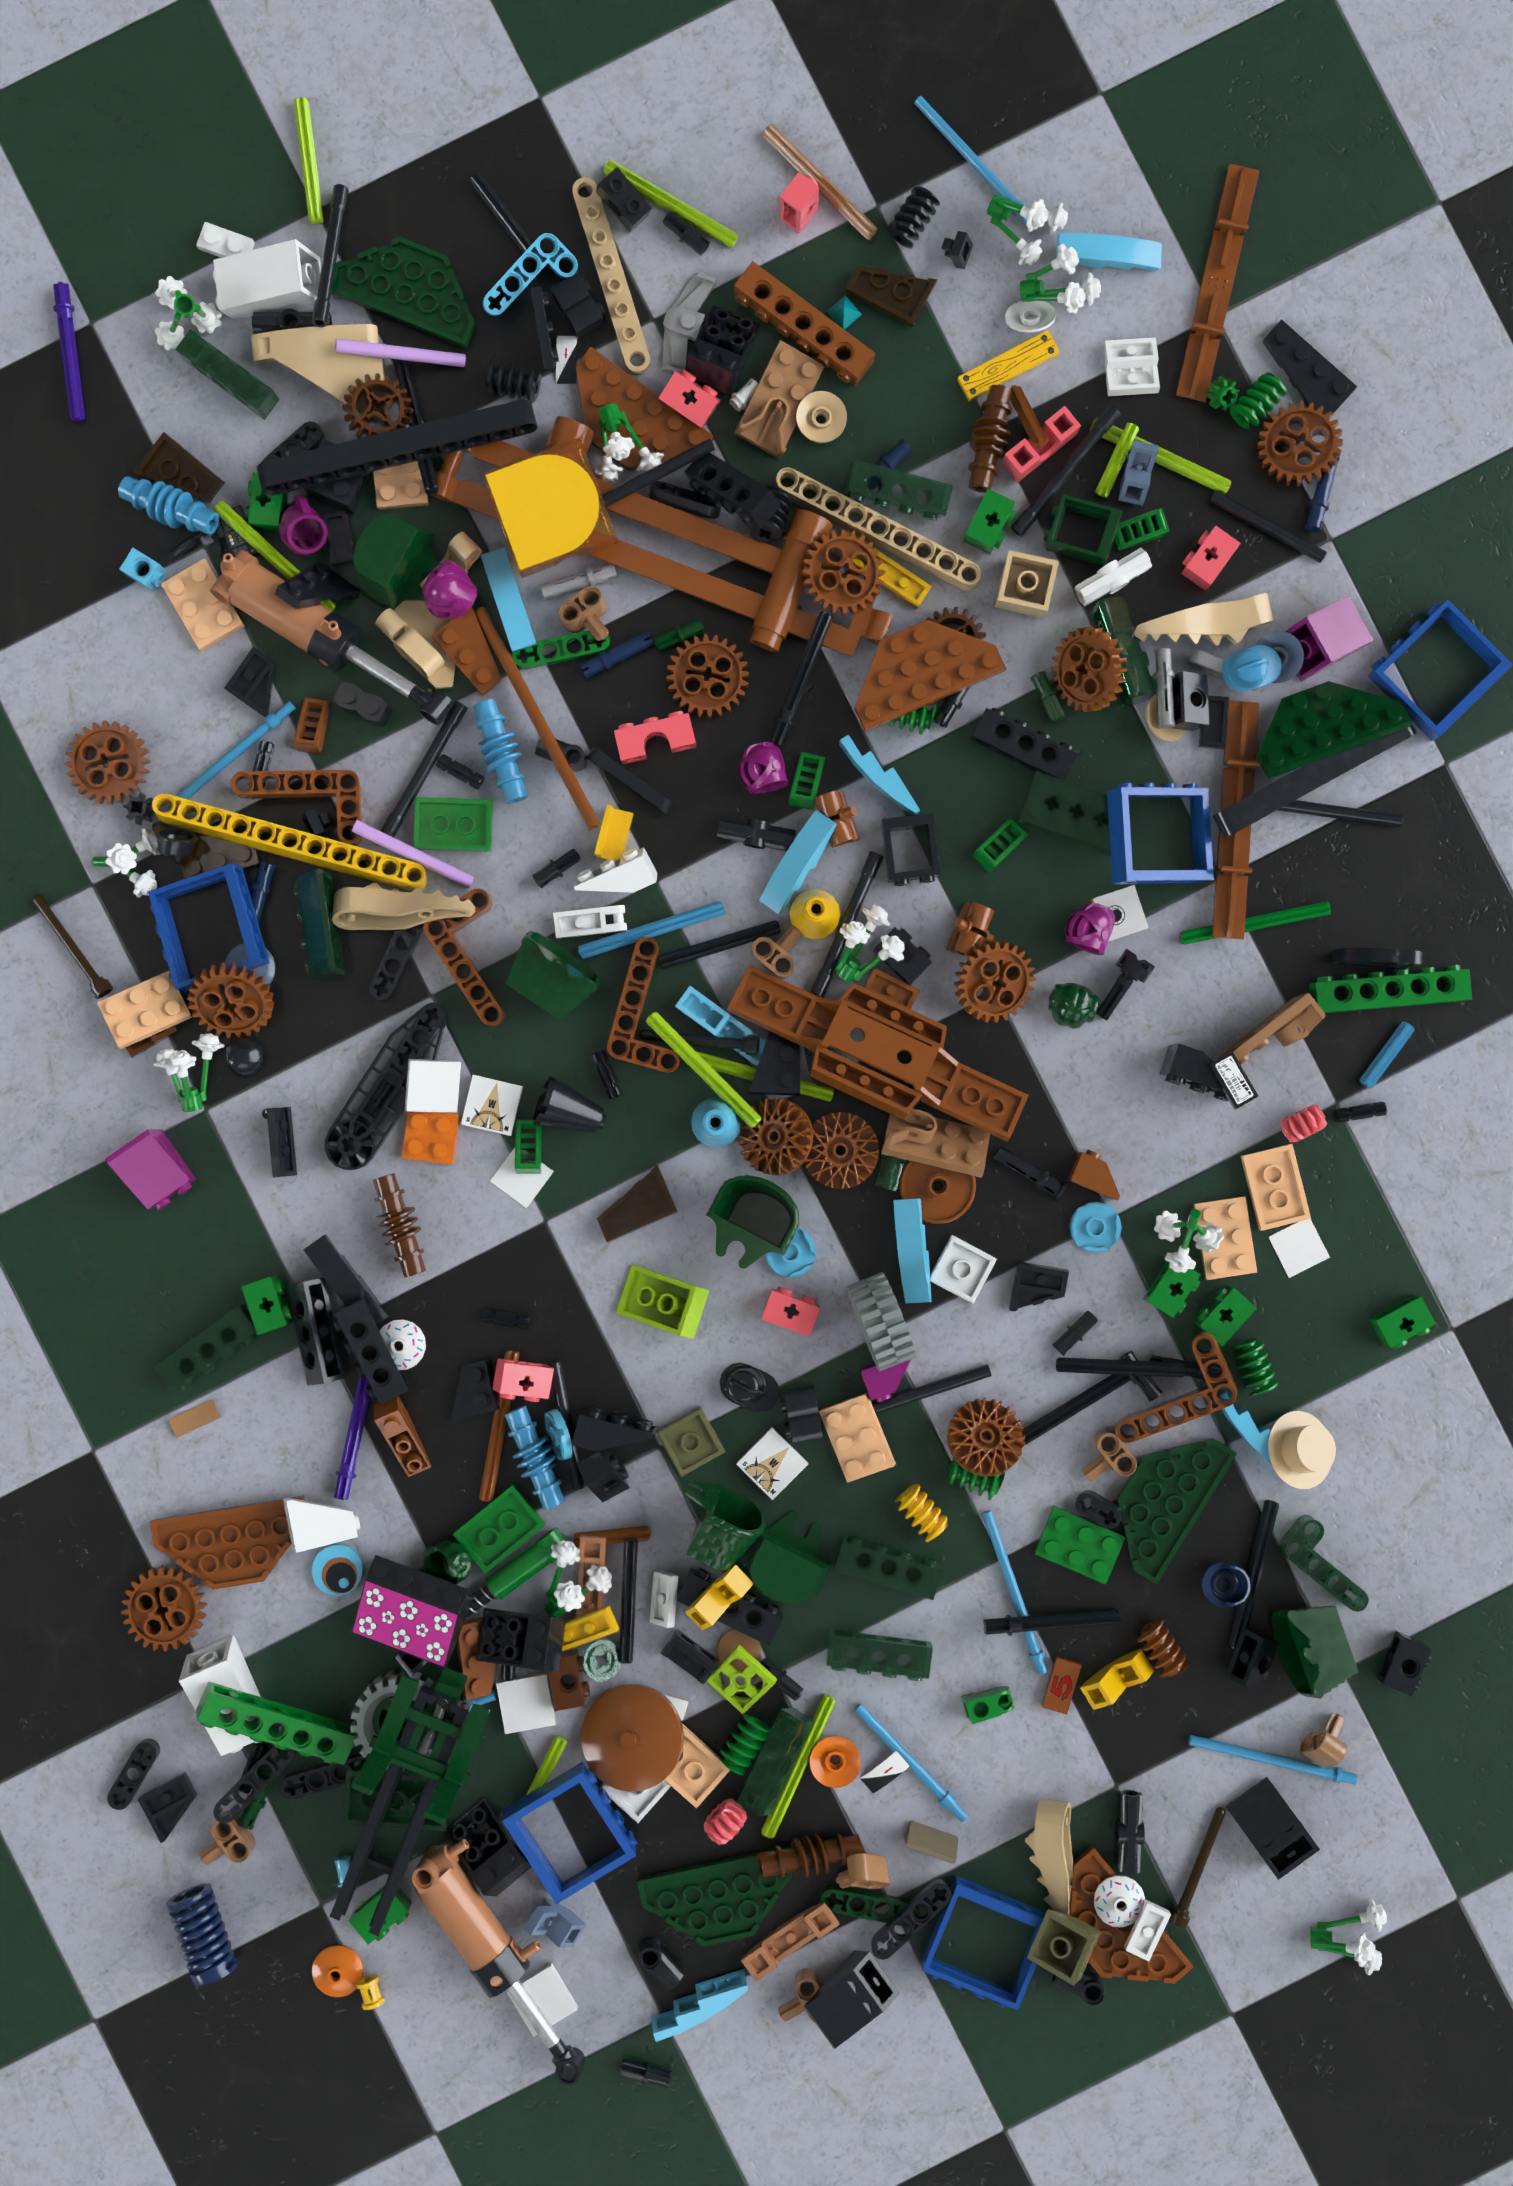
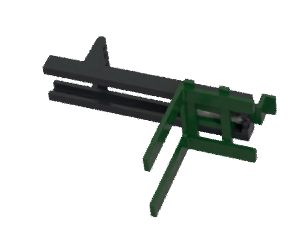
M448 1667L444 1668L435 1690L422 1685L413 1708L410 1705L419 1681L403 1675L393 1699H387L384 1710L388 1711L379 1735H373L369 1747H372L373 1750L353 1780L351 1788L367 1795H372L389 1764L390 1766L330 1914L331 1918L340 1920L342 1915L345 1916L365 1866L389 1875L369 1924L371 1926L369 1933L379 1936L398 1887L407 1870V1864L425 1819L428 1818L444 1824L461 1784L467 1785L471 1774L466 1771L476 1746L482 1748L486 1737L482 1736L481 1733L490 1713L489 1708L476 1703L473 1704L465 1726L462 1728L471 1704L459 1700L468 1679L467 1675ZM406 1718L408 1720L398 1744H395ZM421 1737H422V1738H423V1741H422V1743H421V1746H420V1748H419V1751L416 1752L417 1747H418L419 1742H420ZM457 1739H459L458 1744H457V1746H456V1749H455V1751H454V1754H453V1756H452V1759H451V1761H450V1764L448 1765V1761H449V1759H450V1756H451V1754H452V1751H453V1749H454V1746H455V1744H456V1741H457ZM430 1742H431V1743L435 1742V1745H434V1748H433V1750H432V1753H431L430 1757H428L429 1750H430V1748L428 1747V1745H429ZM405 1768L428 1778L396 1859L393 1863H389L388 1857L384 1859L383 1855L380 1854L378 1857H374L375 1852L371 1851L402 1771Z

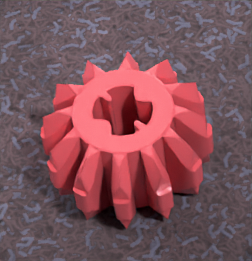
M1311 1105L1284 1118L1280 1125L1284 1136L1287 1137L1289 1142L1294 1143L1326 1127L1327 1122L1325 1115L1320 1111L1318 1105Z
M732 1798L718 1804L704 1823V1831L708 1834V1837L718 1845L726 1844L729 1840H732L739 1833L747 1819L746 1812L742 1809L743 1807Z

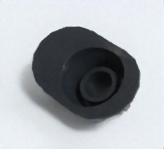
M161 821L152 824V830L157 838L159 853L171 857L176 864L180 862L181 858L192 854L195 842L198 841L195 832L168 825Z
M735 1363L728 1366L721 1374L719 1382L721 1392L725 1398L751 1411L762 1412L772 1408L778 1400V1383L774 1377L760 1369L744 1363Z

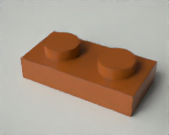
M876 968L873 969L864 987L909 1009L912 1008L920 992L919 989Z

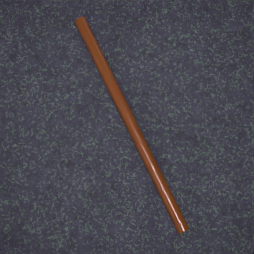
M486 607L478 608L474 613L589 830L596 829L600 826V822Z

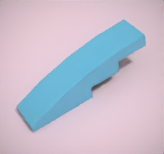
M1057 234V255L1059 252L1058 246L1062 243L1066 248L1072 246L1079 258L1078 265L1096 269L1109 266L1127 271L1135 267L1153 272L1161 268L1162 243L1104 234Z
M505 547L482 554L481 558L512 652L536 645L537 643Z
M849 734L840 739L839 745L873 787L910 815L919 814V807L893 767L884 772L871 751L863 756L860 754Z
M815 811L780 861L759 899L760 902L777 914L784 913L794 891L800 890L809 870L816 867L837 823L819 811Z
M691 986L688 987L675 1005L676 1008L714 1036L742 1039L748 1035H756L752 1030ZM760 1037V1049L757 1056L746 1055L745 1052H741V1049H732L755 1066H758L766 1041Z
M921 1199L893 1200L898 1258L905 1303L932 1302L929 1251H926Z
M1218 1390V1395L1221 1398L1229 1399L1225 1391ZM1232 1404L1221 1409L1240 1436L1262 1458L1272 1464L1268 1446L1271 1433L1269 1428L1264 1425L1257 1428L1248 1410L1243 1407L1235 1410Z
M742 1969L695 1984V1994L673 2000L674 2010L652 2016L651 2021L655 2041L658 2042L682 2033L706 2021L729 2006L749 1990L745 1970Z

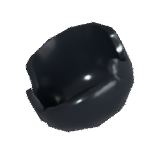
M247 1036L236 1037L227 1045L224 1055L225 1063L234 1075L242 1078L252 1077L263 1068L264 1051L255 1039Z

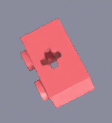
M798 172L780 196L779 219L799 234L818 210L819 187L812 177L804 176Z
M684 369L682 373L675 371L659 399L702 428L706 425L721 401L716 397L718 392L706 384L704 387H701L695 383L696 377ZM695 391L694 397L697 401L688 403V396L685 393Z
M1217 526L1211 532L1206 530L1197 542L1201 545L1197 552L1190 551L1182 563L1186 567L1181 574L1205 591L1210 587L1241 544ZM1208 553L1212 555L1209 561L1205 559Z
M778 1286L777 1290L771 1289L761 1320L810 1337L820 1310V1306L816 1305L817 1300L802 1295L801 1299L791 1296L793 1291ZM791 1304H795L796 1310L799 1311L798 1314L793 1313L792 1316H788L787 1310L784 1309L785 1306L790 1307Z
M498 1358L492 1389L498 1392L501 1398L515 1399V1396H525L524 1400L539 1402L540 1398L549 1399L554 1368L547 1364ZM526 1378V1382H521V1384H519V1380H524Z

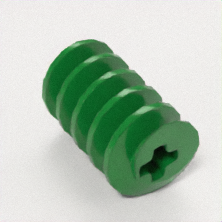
M1267 372L1262 374L1258 381L1251 385V389H1247L1244 392V396L1237 400V404H1233L1230 407L1229 412L1236 423L1242 428L1249 429V423L1257 426L1259 424L1257 417L1264 419L1266 417L1265 410L1271 411L1273 409L1272 403L1278 404L1280 402L1279 395L1282 397L1286 396L1287 390L1276 376Z
M933 704L929 710H927V706H924L890 721L889 724L893 727L896 721H899V728L903 729L908 723L910 732H913L916 726H918L919 734L922 735L926 729L930 731L936 705Z
M1257 1338L1247 1339L1231 1346V1349L1240 1350L1234 1358L1243 1359V1362L1237 1366L1238 1369H1246L1247 1371L1241 1375V1378L1250 1379L1244 1385V1388H1253V1391L1248 1396L1271 1391L1278 1385L1277 1380L1271 1379L1275 1374L1274 1371L1268 1369L1271 1366V1361L1263 1360L1268 1356L1266 1350H1260L1265 1344L1263 1341L1257 1340Z
M953 1458L948 1471V1476H950L949 1484L952 1485L958 1479L959 1488L962 1489L968 1483L969 1492L978 1487V1496L988 1491V1500H991L998 1493L1004 1480L1005 1472L999 1476L990 1477L975 1475L961 1467Z
M745 1714L743 1718L747 1724L738 1723L737 1725L742 1731L741 1734L732 1732V1736L736 1741H726L730 1750H720L721 1754L725 1757L722 1760L723 1764L739 1775L745 1774L746 1770L744 1767L751 1765L750 1758L753 1759L757 1756L756 1750H760L763 1747L761 1741H767V1732H772L764 1722L756 1717Z

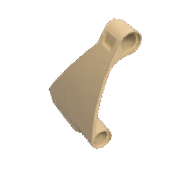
M328 325L323 328L314 326L277 330L251 336L253 363L279 362L344 404H347L344 400V395L351 394L348 391L349 385L357 387L355 383L357 378L365 383L366 374L370 375L371 380H375V374L379 373L380 380L384 381L382 357L335 352L336 338L379 344L378 327L376 325ZM372 391L378 397H385V392ZM364 396L356 404V411L360 415H363V411L368 408ZM373 406V412L378 411L380 414L382 413L383 407L377 408Z
M460 532L450 541L447 552L441 562L453 561L461 566L468 575V570L479 558L482 550L465 532ZM428 576L420 583L422 588ZM402 601L394 610L391 608L386 609L377 618L375 625L393 642L395 649L435 689L453 688L456 665L432 639V635L453 618L445 619L432 615L425 605V601Z

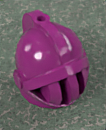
M294 495L292 506L283 512L279 524L281 540L295 554L300 556L312 555L326 542L327 526L316 510L309 506L307 499L303 495Z
M453 561L441 562L434 568L422 589L425 605L431 614L445 619H455L463 616L472 607L477 597L476 585L471 582L464 569Z
M772 742L753 744L744 750L743 758L739 764V779L749 794L772 792L785 788L788 785L782 753L779 747Z
M1086 903L1083 907L1072 913L1067 920L1064 931L1065 942L1088 953L1104 955L1115 924L1114 912L1099 903Z

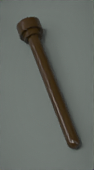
M39 894L34 895L32 898L33 903L91 982L89 984L91 993L96 999H101L108 995L114 989L109 980L104 979L102 976L99 977L43 897Z
M1223 1807L1216 1808L1178 1905H1175L1174 1909L1170 1910L1171 1916L1168 1921L1178 1927L1186 1929L1190 1921L1188 1908L1226 1812Z

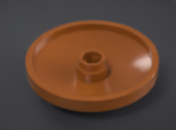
M641 1684L617 1686L602 1694L589 1708L583 1721L581 1732L584 1757L593 1773L610 1787L628 1792L652 1788L667 1778L680 1759L684 1742L682 1722L674 1705L661 1692Z

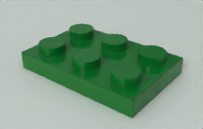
M415 797L414 848L418 850L492 852L493 800Z
M512 1484L456 1530L453 1535L460 1544H464L473 1560L486 1574L546 1523L519 1489Z
M1053 1505L1034 1554L1106 1584L1126 1537Z

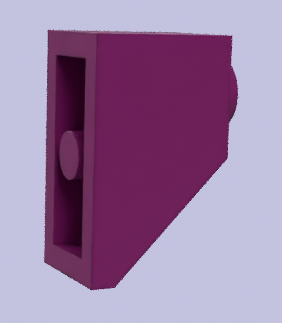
M911 1359L880 1372L875 1363L860 1368L870 1399H876L877 1402H881L891 1398L890 1394L896 1392Z

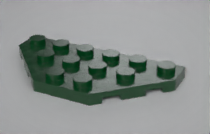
M399 236L390 240L391 243L379 248L375 246L357 254L358 256L345 262L342 260L336 263L331 294L467 348L476 324L447 255Z
M1328 681L1281 699L1258 752L1257 761L1266 777L1271 779L1411 726L1412 720L1400 701Z
M1212 1438L1144 1454L1141 1457L1136 1471L1130 1475L1116 1498L1118 1506L1123 1511L1122 1525L1132 1567L1135 1572L1157 1585L1237 1455L1235 1451Z
M769 1849L637 1878V1885L643 1908L649 1912L656 1913L666 1923L680 1932L683 1931L693 1937L695 1942L704 1947L754 1936L760 1923L778 1899L785 1884L791 1879L793 1872L785 1873L784 1878H779L778 1875L762 1878L758 1869L757 1854L774 1850Z

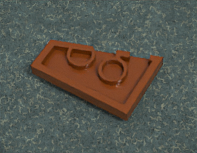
M472 607L463 616L450 620L432 635V639L482 697L502 681Z
M483 1617L465 1621L457 1640L460 1673L468 1676L463 1689V1698L466 1701L491 1695L497 1664L476 1661Z

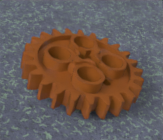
M1300 401L1299 407L1296 409L1292 403H1289V411L1286 412L1280 407L1279 416L1271 414V423L1264 422L1263 428L1265 431L1259 432V438L1263 441L1258 442L1257 449L1261 450L1258 453V458L1265 459L1262 462V468L1270 466L1268 470L1269 476L1277 473V482L1285 477L1287 478V486H1289L1292 480H1296L1297 487H1300L1301 480L1303 479L1306 480L1308 485H1311V477L1314 476L1320 481L1321 472L1329 474V465H1337L1335 457H1340L1342 451L1337 447L1343 445V439L1339 438L1342 435V429H1335L1338 426V419L1330 421L1332 417L1331 411L1323 415L1324 406L1319 407L1316 411L1313 410L1314 402H1311L1308 408H1304L1303 401ZM1297 423L1300 424L1302 428L1298 431L1291 430L1289 426ZM1316 435L1323 436L1325 440L1320 443L1314 442L1311 438ZM1301 441L1304 442V444H1301L1299 447L1295 446L1296 444H1299ZM1280 445H1284L1289 450L1279 453L1275 449ZM1307 457L1311 462L1307 465H1302L1298 462V459Z
M842 529L839 537H837L833 530L829 534V539L823 534L820 537L821 544L814 541L812 544L814 550L808 549L805 553L810 559L802 561V564L808 567V569H804L801 572V575L808 577L802 585L811 587L806 594L807 596L815 594L816 597L813 604L819 601L823 602L822 611L830 606L832 615L837 609H840L841 616L846 614L847 609L854 615L857 612V607L863 611L866 609L865 602L870 605L874 602L871 595L878 596L880 594L876 587L882 586L884 581L878 577L883 576L885 571L878 569V567L884 561L876 560L875 558L879 554V550L873 552L870 550L873 542H869L866 545L863 543L865 535H862L857 540L855 539V531H852L849 537H846V532ZM828 552H836L839 556V562H832L828 557ZM853 559H860L864 564V569L855 568ZM821 565H824L825 567H827V568H829V569H828V570H824V569L821 568ZM841 568L845 569L844 573L847 574L845 578L841 577L842 573L839 571ZM856 576H863L865 580L863 581ZM822 577H830L833 581V587L824 586ZM848 583H852L857 587L858 593L856 595L848 592Z
M1094 626L1076 628V631L1068 632V638L1061 639L1063 646L1055 648L1059 656L1052 657L1057 662V666L1051 667V670L1057 672L1052 681L1059 682L1055 690L1063 691L1060 699H1068L1067 706L1075 705V710H1083L1084 712L1102 710L1103 707L1110 706L1109 701L1117 700L1115 693L1123 691L1119 686V683L1126 682V679L1121 677V673L1127 671L1126 668L1121 667V663L1125 662L1126 658H1120L1119 656L1123 648H1115L1118 639H1110L1111 633L1103 632V628H1094Z
M705 634L703 641L700 642L698 637L694 636V644L691 645L685 640L686 649L683 650L677 647L679 657L671 656V661L675 665H668L667 670L673 674L666 676L667 681L674 683L668 689L671 692L677 691L673 695V700L682 699L679 706L682 709L688 705V713L690 715L694 710H698V718L702 717L703 712H707L709 719H711L713 712L716 711L718 716L722 717L723 708L730 713L731 703L739 706V701L736 697H745V692L741 688H747L749 683L742 679L749 677V672L742 671V669L746 668L748 663L747 661L740 662L743 657L742 652L734 653L736 644L729 648L727 647V638L722 643H719L718 635H715L713 640L709 641L707 634ZM696 656H701L705 659V663L700 667L693 666L691 663L692 659ZM725 661L729 663V670L726 672L718 671L716 666L719 662ZM687 670H690V671H692V672H694V673H697V674H699V675H696V674H690V675H688V674H686V671H687ZM712 672V677L714 678L704 681V676L702 675ZM717 678H720V679H726V678H727V679H730V682H729V683H726V682H724V681H722V680H719V679H717ZM696 681L700 684V687L697 691L690 692L686 689L687 683ZM716 686H720L725 690V693L721 697H715L711 694V690Z
M103 720L101 728L97 723L93 722V730H89L84 726L83 731L85 735L81 736L76 733L75 736L78 742H69V745L74 750L73 752H66V755L72 758V761L65 762L66 766L72 768L66 774L69 777L75 778L71 785L75 787L80 786L78 793L82 795L87 793V799L92 801L96 797V802L100 804L106 799L108 804L113 805L114 798H116L118 802L123 803V795L127 797L129 795L132 796V789L140 792L141 790L137 785L138 782H147L142 777V774L150 773L148 769L144 768V765L151 763V760L143 756L149 753V750L140 748L145 741L141 738L136 739L138 733L134 730L129 732L128 726L123 725L120 728V724L114 721L110 727L109 722ZM120 741V749L117 752H112L114 742ZM96 749L95 758L88 760V752ZM127 754H129V758L121 759L125 757ZM128 765V773L121 777L119 773L121 767ZM90 766H96V767L91 768L89 771H87V768H88V767H90ZM103 773L104 780L101 784L97 785L95 783L96 776Z
M992 939L990 946L982 942L981 950L975 946L972 947L974 955L965 954L968 961L966 963L959 962L963 970L962 972H955L960 981L954 982V985L960 988V990L955 992V995L962 998L958 1003L965 1007L964 1011L972 1014L977 1020L981 1018L988 1023L991 1018L992 1021L998 1023L999 1016L1004 1020H1008L1009 1012L1015 1016L1017 1015L1015 1009L1017 1006L1022 1009L1025 1008L1022 1000L1031 999L1026 993L1027 991L1034 990L1029 985V982L1036 980V978L1029 974L1035 968L1027 965L1031 958L1026 955L1024 956V950L1018 948L1013 943L1009 944L1005 940H1001L999 944V942ZM990 962L989 968L983 972L984 965ZM1013 966L1012 972L1006 976L1007 970ZM983 987V992L977 996V991ZM1006 991L1005 997L1000 1000L1001 994Z
M222 962L220 969L212 964L210 971L202 969L201 976H195L194 982L191 983L187 1000L190 1001L188 1008L193 1009L192 1017H200L199 1025L207 1023L206 1031L215 1028L217 1029V1036L223 1031L226 1032L227 1038H230L231 1033H235L237 1037H241L242 1032L247 1036H251L252 1029L259 1032L261 1025L266 1026L267 1020L272 1015L274 1006L272 999L274 994L269 992L270 984H263V976L254 977L256 970L247 973L246 965H243L239 970L236 969L235 963H232L231 968H227L225 963Z
M161 1566L157 1573L153 1567L148 1570V1575L145 1572L140 1574V1581L137 1579L131 1582L133 1588H128L125 1591L129 1597L122 1600V1603L128 1607L122 1610L121 1614L128 1615L129 1618L123 1624H131L132 1627L129 1629L128 1634L137 1633L135 1642L143 1638L144 1648L153 1643V1651H156L160 1645H162L164 1652L170 1649L171 1645L176 1650L180 1647V1642L186 1645L190 1641L189 1637L194 1638L198 1634L195 1629H200L204 1625L198 1619H204L207 1616L206 1613L200 1611L207 1606V1603L200 1602V1599L206 1594L197 1593L196 1590L201 1584H191L194 1578L193 1575L187 1579L184 1578V1569L176 1574L175 1566L171 1567L168 1572H166L165 1566ZM168 1587L176 1589L177 1597L174 1598L169 1595ZM144 1595H148L152 1598V1606H149L144 1602ZM160 1606L167 1607L168 1611L161 1610ZM176 1611H180L185 1615V1622L177 1619ZM153 1619L160 1622L161 1630L153 1628L151 1623Z

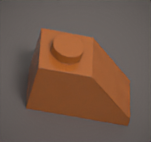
M1088 1149L1086 1153L1078 1152L1067 1180L1118 1201L1120 1194L1107 1163L1100 1160L1101 1155Z

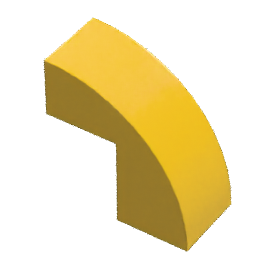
M734 1565L717 1578L689 1606L685 1613L702 1630L713 1626L730 1604L741 1599L754 1583L737 1565Z
M1142 1649L1118 1658L1099 1670L1080 1689L1093 1710L1113 1705L1126 1687L1146 1682L1154 1672V1669Z

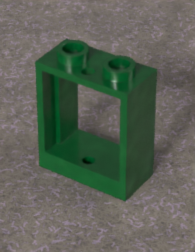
M1062 494L1060 502L1056 501L1052 510L1051 517H1055L1053 525L1047 526L1043 541H1047V551L1105 566L1121 521L1122 510ZM1066 510L1108 521L1098 553L1057 541Z

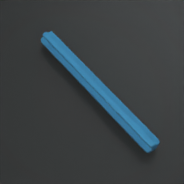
M717 901L578 946V953L581 959L596 956L636 943L643 937L652 938L721 916L725 913L721 901Z

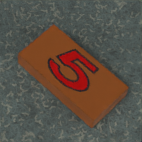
M1058 1656L1055 1657L1041 1704L1043 1708L1067 1715L1082 1666L1081 1663Z

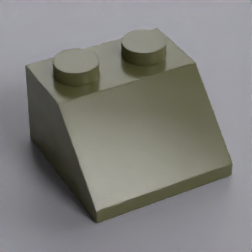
M1048 1909L1027 1959L1074 1986L1082 1978L1101 1931L1079 1918Z

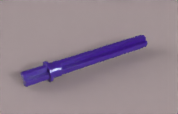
M58 282V284H53L55 298L53 310L57 313L69 417L71 421L80 422L85 420V410L72 314L75 309L71 305L69 284Z
M359 1376L342 1460L339 1471H336V1475H338L334 1498L347 1500L349 1498L352 1479L356 1478L354 1472L370 1399L365 1388L370 1385L366 1376L363 1378Z

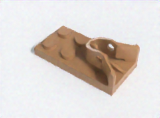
M780 340L734 434L779 459L787 449L785 446L797 424V408L802 399L812 393L824 365Z
M1309 993L1296 995L1216 1059L1233 1051L1241 1065L1250 1058L1248 1055L1250 1051L1260 1050L1270 1042L1268 1037L1274 1034L1283 1047L1293 1044L1307 1037L1325 1018V1013Z
M912 1109L904 1120L889 1114L881 1154L982 1178L990 1134L973 1126L936 1118L924 1111Z

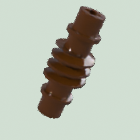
M1003 385L989 386L987 400L981 406L984 415L974 420V429L971 433L972 439L970 440L969 447L975 453L974 462L970 463L968 467L971 472L968 487L976 492L986 493L987 489L991 490L993 478L999 473V469L996 467L997 459L1004 458L1006 454L1001 449L1009 446V443L1003 439L1009 438L1011 432L1003 428L1010 426L1009 422L1006 421V417L1012 411V408L1009 406L1012 390Z
M395 1173L373 1179L372 1181L378 1196L374 1199L375 1202H380L383 1214L376 1217L386 1218L378 1225L379 1227H389L387 1231L382 1233V1237L392 1236V1239L385 1243V1246L394 1245L397 1254L394 1260L395 1262L399 1261L404 1278L426 1271L421 1256L424 1253V1249H419L416 1237L414 1236L421 1230V1227L411 1226L418 1220L417 1217H408L415 1208L405 1207L402 1193H405V1191L399 1188Z
M815 1833L812 1834L811 1839L806 1835L802 1836L801 1842L796 1837L792 1838L788 1848L781 1849L777 1845L774 1846L773 1851L758 1853L757 1863L762 1878L774 1875L784 1878L785 1873L795 1872L798 1878L800 1869H802L805 1878H808L810 1867H812L815 1876L819 1874V1865H822L824 1873L827 1874L829 1872V1864L839 1862L840 1866H844L848 1856L862 1854L863 1849L858 1834L842 1837L840 1833H837L833 1839L822 1840Z

